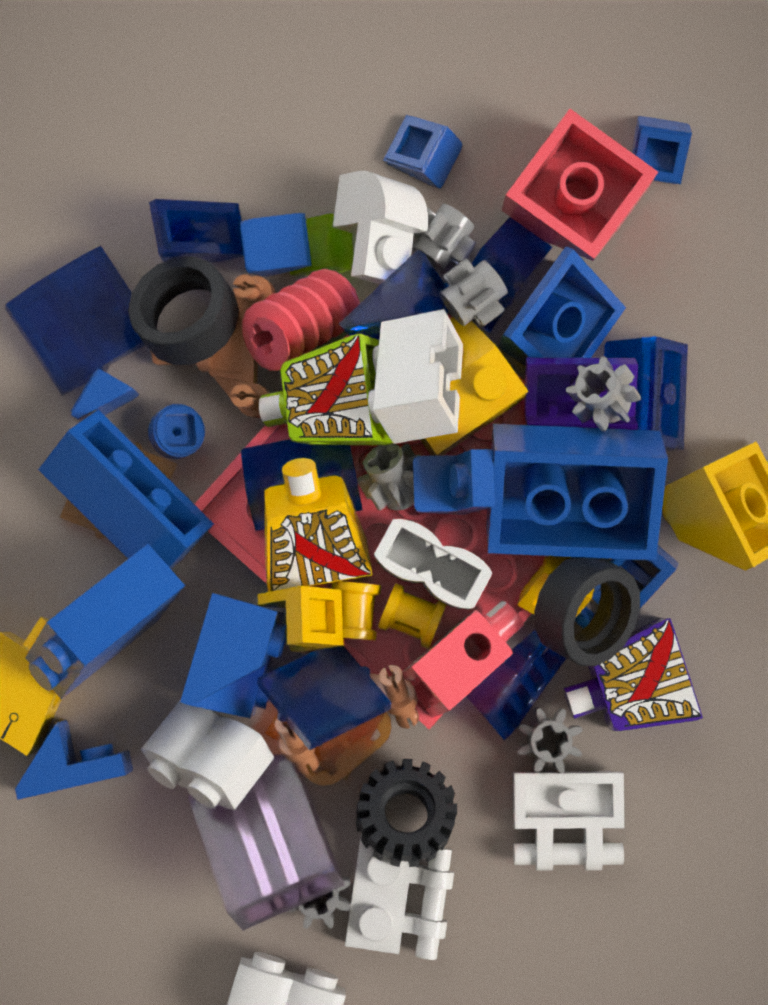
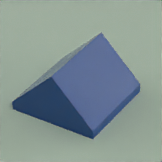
M566 246L504 332L498 348L525 367L526 357L591 358L626 307L575 250Z

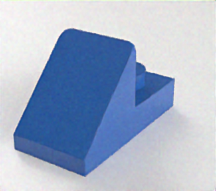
M471 449L458 455L414 457L413 487L415 510L423 513L465 515L495 507L493 449Z
M68 721L57 722L16 786L17 800L127 775L133 771L130 752L125 750L114 753L113 744L109 743L80 750L82 760L76 761Z

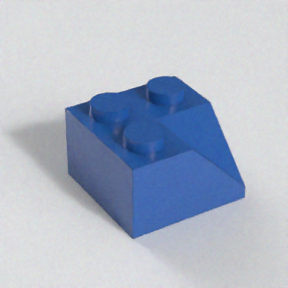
M212 593L180 703L245 718H252L257 707L266 710L275 678L266 676L271 656L275 658L281 657L287 641V625L281 623L284 612Z

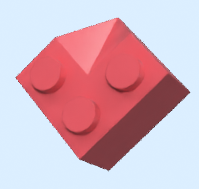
M569 109L507 192L501 211L544 242L562 249L566 246L570 247L579 256L594 261L646 193L658 171L572 109Z

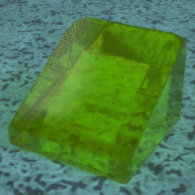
M327 213L306 218L312 266L290 271V275H310L312 272L321 269H329L336 272L352 270L354 257L352 233L333 228L334 214Z

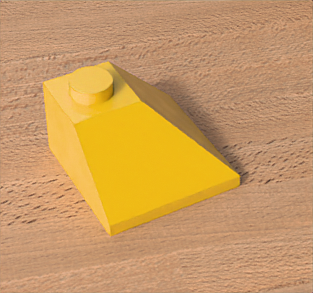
M757 441L666 485L662 515L667 523L671 525L679 541L744 571L768 559V463Z

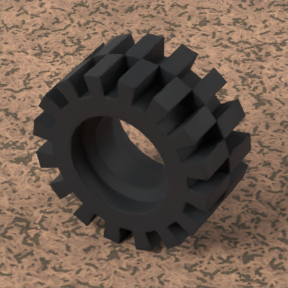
M403 759L401 766H395L394 760L384 764L383 771L379 772L376 768L369 775L368 783H364L360 790L356 809L357 832L361 831L362 833L361 842L365 848L371 846L374 849L373 856L381 861L383 856L390 858V865L399 867L401 861L409 863V867L418 866L420 860L424 858L429 862L436 857L439 849H444L455 825L457 803H453L455 792L452 785L446 788L444 785L446 777L440 771L435 775L430 773L431 765L423 761L420 768L412 766L413 759ZM401 794L417 797L424 804L427 811L425 824L413 832H402L393 828L385 816V806L390 799Z

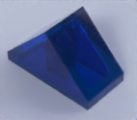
M154 199L149 202L158 254L163 262L174 257L194 256L213 263L244 256L240 230L242 219L239 203Z
M511 217L482 246L471 263L473 268L483 260L490 264L500 276L508 291L505 296L498 300L505 311L485 326H482L489 333H491L553 248Z
M418 249L349 313L339 325L348 337L355 334H363L379 340L381 322L444 309L445 305L439 293L446 289L447 286L425 254Z

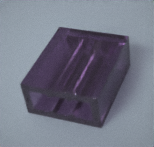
M283 753L280 755L273 754L274 759L235 810L218 804L213 809L208 808L198 802L191 794L188 795L226 911L242 931L345 885L303 774L296 769L294 762L285 758Z

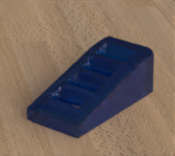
M533 630L512 649V655L466 696L503 740L507 739L518 727L567 659L543 645L536 630Z

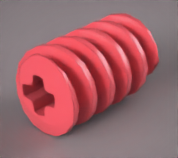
M329 269L316 270L309 276L297 280L293 285L284 287L278 293L269 295L263 301L254 303L246 310L242 320V334L246 347L253 359L261 367L269 371H279L284 362L313 351L317 346L324 345L331 338L342 334L346 328L351 329L356 325L360 316V301L355 288L341 274Z

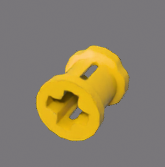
M344 581L332 582V589L341 590L343 638L376 641L377 632L372 630L375 596L381 594V585Z
M395 583L378 628L385 631L392 628L420 639L421 646L429 649L447 604L440 600L436 604L404 592V587Z

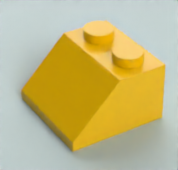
M454 317L450 318L463 343L461 379L450 381V391L457 390L460 396L458 432L420 439L431 456L445 455L517 405L528 393L527 388L498 347L472 321L462 326Z

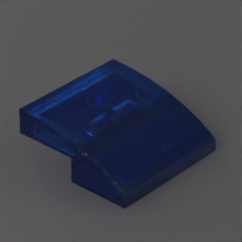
M101 245L47 275L5 304L7 313L62 396L87 383L93 372L98 370V368L107 372L110 364L145 346L144 342L133 330L128 314L132 292Z

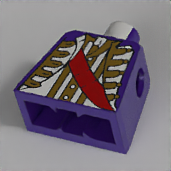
M671 618L655 620L633 631L625 646L610 660L597 666H588L592 679L563 688L573 719L602 710L608 729L612 731H625L703 719Z

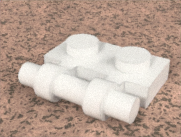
M621 771L513 772V827L515 829H535V843L513 844L514 865H535L536 871H552L553 865H584L585 871L602 870L603 865H623V843H603V828H624V773ZM584 828L583 843H553V829Z
M360 838L345 946L399 954L402 932L418 936L416 957L436 960L439 940L444 939L446 936L448 921L442 918L446 890L453 887L454 871L449 870L452 849L446 847L443 850L439 849L436 857L428 862V866L418 865L409 867L408 862L401 861L400 866L396 867L390 865V858L383 856L380 861L374 857V849L371 846L365 848ZM409 883L425 886L421 915L405 912Z

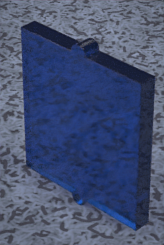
M344 645L315 650L258 677L257 681L258 687L278 710L277 719L281 722L286 721L309 751L389 711L392 704L371 679L370 669L366 666L361 667Z

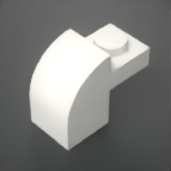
M356 171L339 176L333 228L357 234L351 276L391 288L407 287L413 236L415 233L427 232L428 230L426 203L421 193L415 187L369 171Z

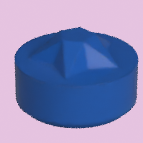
M172 404L159 410L152 417L148 427V437L154 450L161 456L168 459H182L195 453L201 447L205 437V426L201 416L193 408L184 404Z

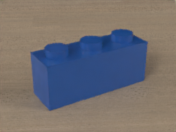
M99 409L69 429L38 469L128 559L149 544L169 568L172 569L183 560L214 525Z

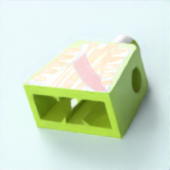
M355 334L284 362L280 369L283 391L264 394L259 399V412L263 423L267 427L287 424L289 437L292 442L309 445L393 444L381 423H375L372 419L368 404L369 392L375 389L376 379L373 349L375 346H379V340L363 334Z

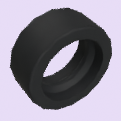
M190 256L174 257L157 264L141 277L131 294L128 314L133 330L157 359L172 365H192L212 357L227 344L236 329L239 308L235 294L222 274L210 262ZM190 290H207L211 293L210 305L203 316L192 326L178 332L162 333L157 329L160 314L165 306L176 296Z
M572 557L564 560L550 573L538 595L534 615L535 630L541 643L555 653L580 666H597L610 660L625 646L635 629L640 611V591L634 576L622 567L602 558ZM597 585H601V598L595 615L579 634L574 635V622L578 608L586 595Z

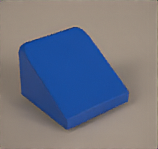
M406 114L383 161L387 165L430 186L442 188L463 145L448 126Z
M638 116L632 153L658 171L654 178L655 181L681 185L692 136L690 125L683 122Z
M304 213L252 218L240 222L245 268L248 273L270 277L312 266Z
M98 368V370L93 372L70 412H72L71 415L81 422L98 409L104 415H107L134 400L140 394L129 385Z

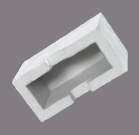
M444 309L381 322L379 346H375L373 349V363L376 371L375 389L369 392L368 404L372 419L375 423H381L393 444L458 432L460 396L457 390L450 391V381L461 379L463 343Z

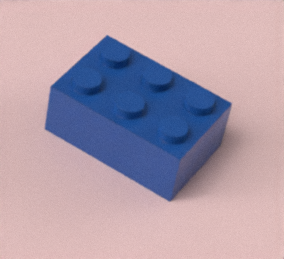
M493 424L491 449H493L495 507L487 509L488 553L656 561L668 456L660 431L607 429L606 431H601L600 428Z

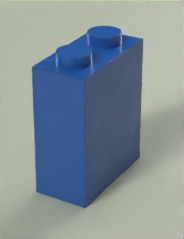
M147 544L46 622L25 657L30 663L29 670L31 675L42 688L48 691L53 689L60 699H63L156 624L185 587L184 583L154 549Z

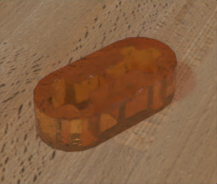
M384 708L376 712L382 720L377 725L380 735L374 740L366 734L353 744L346 736L357 727L358 721L316 739V747L320 746L324 751L330 750L340 741L346 747V750L335 760V765L338 768L335 773L331 774L327 769H323L318 773L316 771L313 772L310 765L306 764L310 774L304 775L311 782L321 786L332 785L344 778L378 750L389 738L392 723L388 711Z

